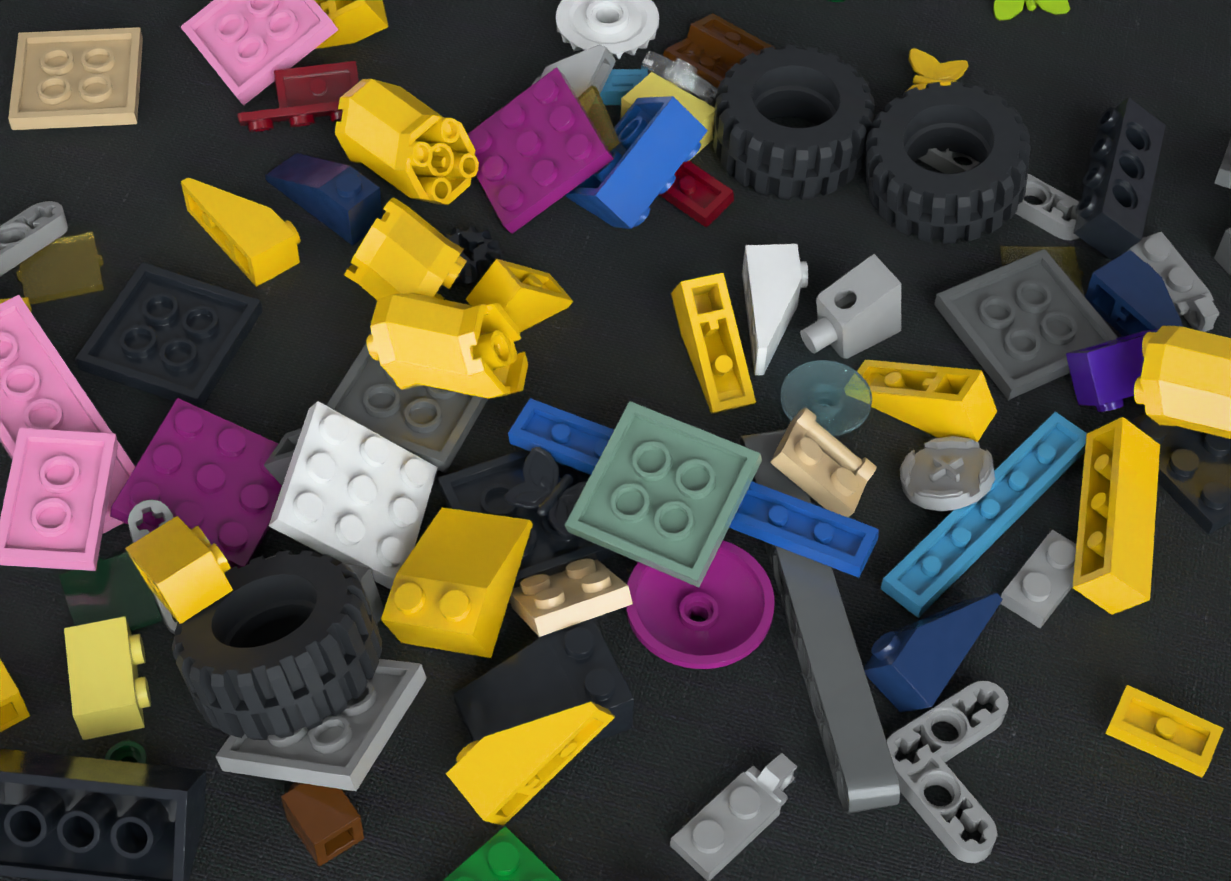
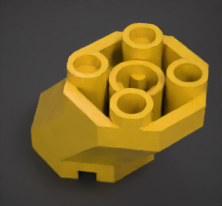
M362 79L340 97L338 109H343L341 121H336L335 135L351 162L364 164L409 198L434 204L449 205L471 185V178L475 177L478 172L479 162L475 156L476 150L461 122L453 118H444L402 87L375 79Z
M394 197L391 198L384 207L386 212L381 219L377 218L350 262L352 265L346 270L344 276L359 284L376 300L390 295L409 293L444 299L437 292L442 285L450 289L467 262L466 259L460 256L464 249L447 239L407 205Z
M415 293L395 294L377 300L370 325L372 334L368 335L366 341L370 356L374 360L380 361V365L393 378L401 390L425 385L488 399L523 391L528 368L526 353L517 354L514 341L521 339L519 328L499 303L472 306Z
M1162 326L1157 332H1147L1142 341L1144 357L1142 373L1136 379L1134 385L1135 402L1137 404H1144L1146 415L1159 425L1179 426L1231 439V338L1182 326Z

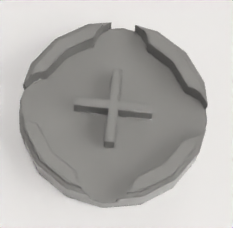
M955 436L935 438L924 443L925 449L920 450L916 454L915 450H912L906 455L900 466L903 492L910 502L929 510L947 511L971 505L986 495L995 481L991 453L988 450L981 449L979 443L970 438Z

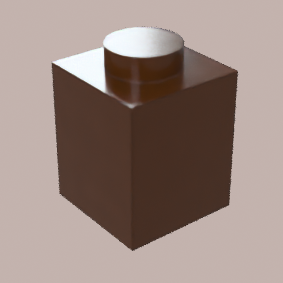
M295 782L288 792L281 796L286 819L319 867L364 839L361 816L342 789Z

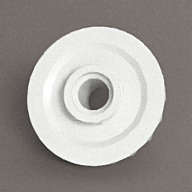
M562 0L556 11L557 32L561 33L564 43H571L573 51L583 49L585 51L600 44L607 47L612 55L620 59L624 52L635 55L638 48L646 49L649 40L655 39L656 31L659 28V13L652 0Z

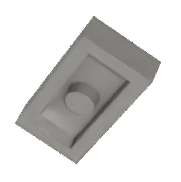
M1051 530L1002 592L1001 598L1003 600L1000 604L1038 628H1041L1073 586L1076 544L1056 531Z

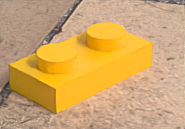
M1127 685L1105 734L1202 778L1208 769L1224 728Z

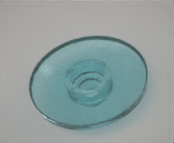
M818 360L804 363L787 375L781 388V405L786 416L791 421L800 410L806 407L817 416L815 421L833 436L843 435L857 429L867 419L871 410L872 393L866 380L853 368L835 361Z

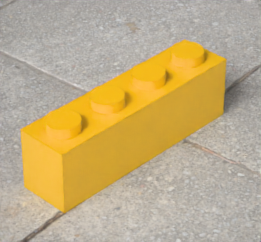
M1124 417L1086 435L1072 586L1073 589L1111 615L1149 601L1152 578L1160 444Z

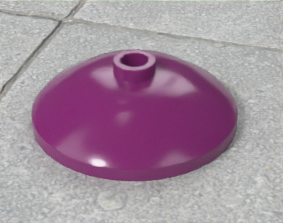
M724 540L700 587H696L640 562L633 569L627 583L633 604L626 606V615L632 631L650 652L678 666L693 669H712L733 664L752 653L761 644L772 623L775 601L768 575L749 553ZM693 616H701L705 619V621L696 622L691 620L690 618Z

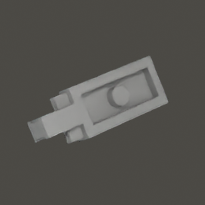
M1162 231L1142 238L1140 242L1128 249L1162 276L1178 315H1183L1194 330L1206 332L1214 328L1213 325L1217 316H1219V311L1212 302L1214 299L1211 293Z
M781 753L765 766L762 772L755 766L749 768L746 773L742 772L671 838L670 847L701 876L710 881L780 815L781 806L788 798L783 790L794 781L795 777L793 774L797 766Z

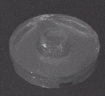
M648 51L641 64L643 69H649L650 72L674 83L684 91L698 95V99L704 100L708 104L712 103L717 94V89L712 84L696 74L698 69L679 58H676L674 62L658 53Z

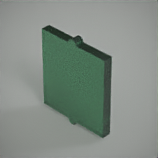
M128 552L105 560L98 558L96 571L72 570L59 575L75 626L125 616L130 631H134L162 621L153 593Z

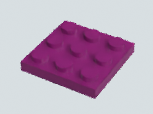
M557 67L467 134L476 150L475 156L479 162L476 176L503 226L511 234L614 160L566 77Z
M177 398L111 506L110 517L128 524L129 514L135 505L146 500L160 501L168 506L173 517L178 516L190 529L199 526L210 544L215 543L219 547L231 568L235 566L238 569L250 564L249 560H252L269 529V523L282 485L264 466L278 443ZM151 512L143 514V523L136 527L139 530L147 529L149 532H152L165 520L163 517L154 518Z

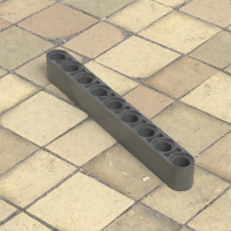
M787 429L739 437V445L761 453L762 462L752 482L811 503L810 497L805 491L770 463ZM764 542L844 812L849 814L898 805L900 800L898 777L832 567Z

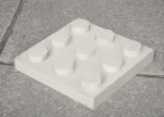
M317 401L309 408L269 527L344 564L369 567L374 581L391 589L396 573L415 547L438 467Z

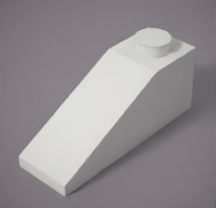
M797 244L745 245L742 278L755 375H764L798 306L800 288L808 286V265L806 261L800 262Z

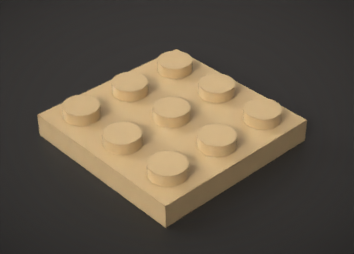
M141 28L18 33L8 116L11 129L28 130L137 124L143 46Z

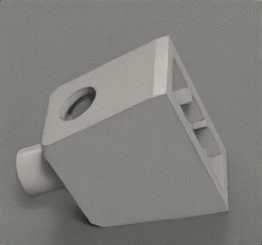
M873 254L818 295L816 298L817 321L801 330L800 334L804 344L812 353L815 354L830 344L841 358L847 359L901 331V282Z

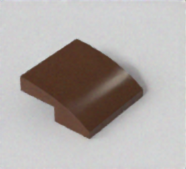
M712 13L692 23L686 39L666 48L661 64L717 95L720 81L725 78L726 72L736 63L740 64V60L751 53L759 55L762 49L773 46Z

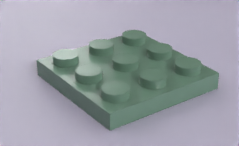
M629 401L565 523V527L571 534L696 587H700L762 462L761 453Z

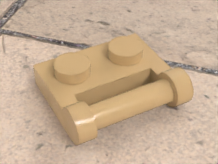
M804 407L790 422L770 463L825 509L845 517H850L855 512L866 483L874 474L877 466L866 457L860 459L818 424L815 421L817 416Z

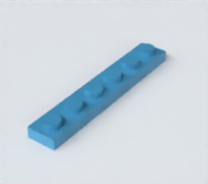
M1054 412L994 471L995 481L990 491L979 501L961 509L953 510L883 578L881 590L919 618L1085 453L1087 433L1057 412Z

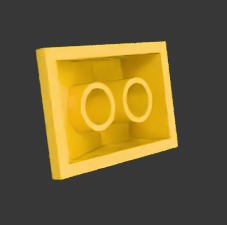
M442 507L396 573L381 617L382 622L401 643L491 658L530 535L532 522L527 519Z

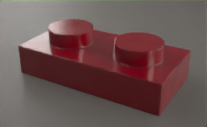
M690 161L683 162L675 172L676 179L672 186L666 192L658 194L706 228L734 201L732 189Z

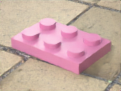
M19 428L0 517V565L96 571L118 449L116 434Z

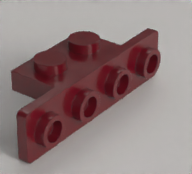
M356 61L274 70L279 108L238 113L240 126H248L249 132H259L274 129V122L290 121L291 127H301L315 124V117L331 116V122L341 121L343 109H338L340 97L359 82Z

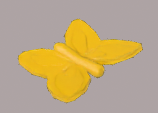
M913 48L909 51V61L913 70L919 75H915L913 78V83L916 85H912L908 90L915 87L918 90L926 88L928 83L940 82V86L951 85V81L957 82L955 80L963 76L969 67L968 61L957 60L940 64L933 56Z

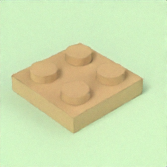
M593 559L574 561L566 566L565 571L551 576L539 574L525 578L520 582V587L512 589L510 596L512 609L539 637L633 604L628 585L600 561Z

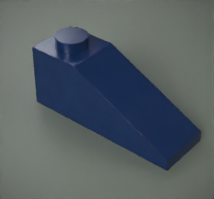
M296 153L265 175L268 183L352 246L367 235L377 218L381 219L383 217L380 187L349 165Z
M1128 250L1093 272L1085 298L1098 314L1121 335L1126 336L1143 330H1156L1162 326L1184 327L1162 276L1131 250Z
M998 593L964 600L897 631L884 634L872 646L871 653L873 655L864 667L865 675L899 712L932 707L1003 599Z

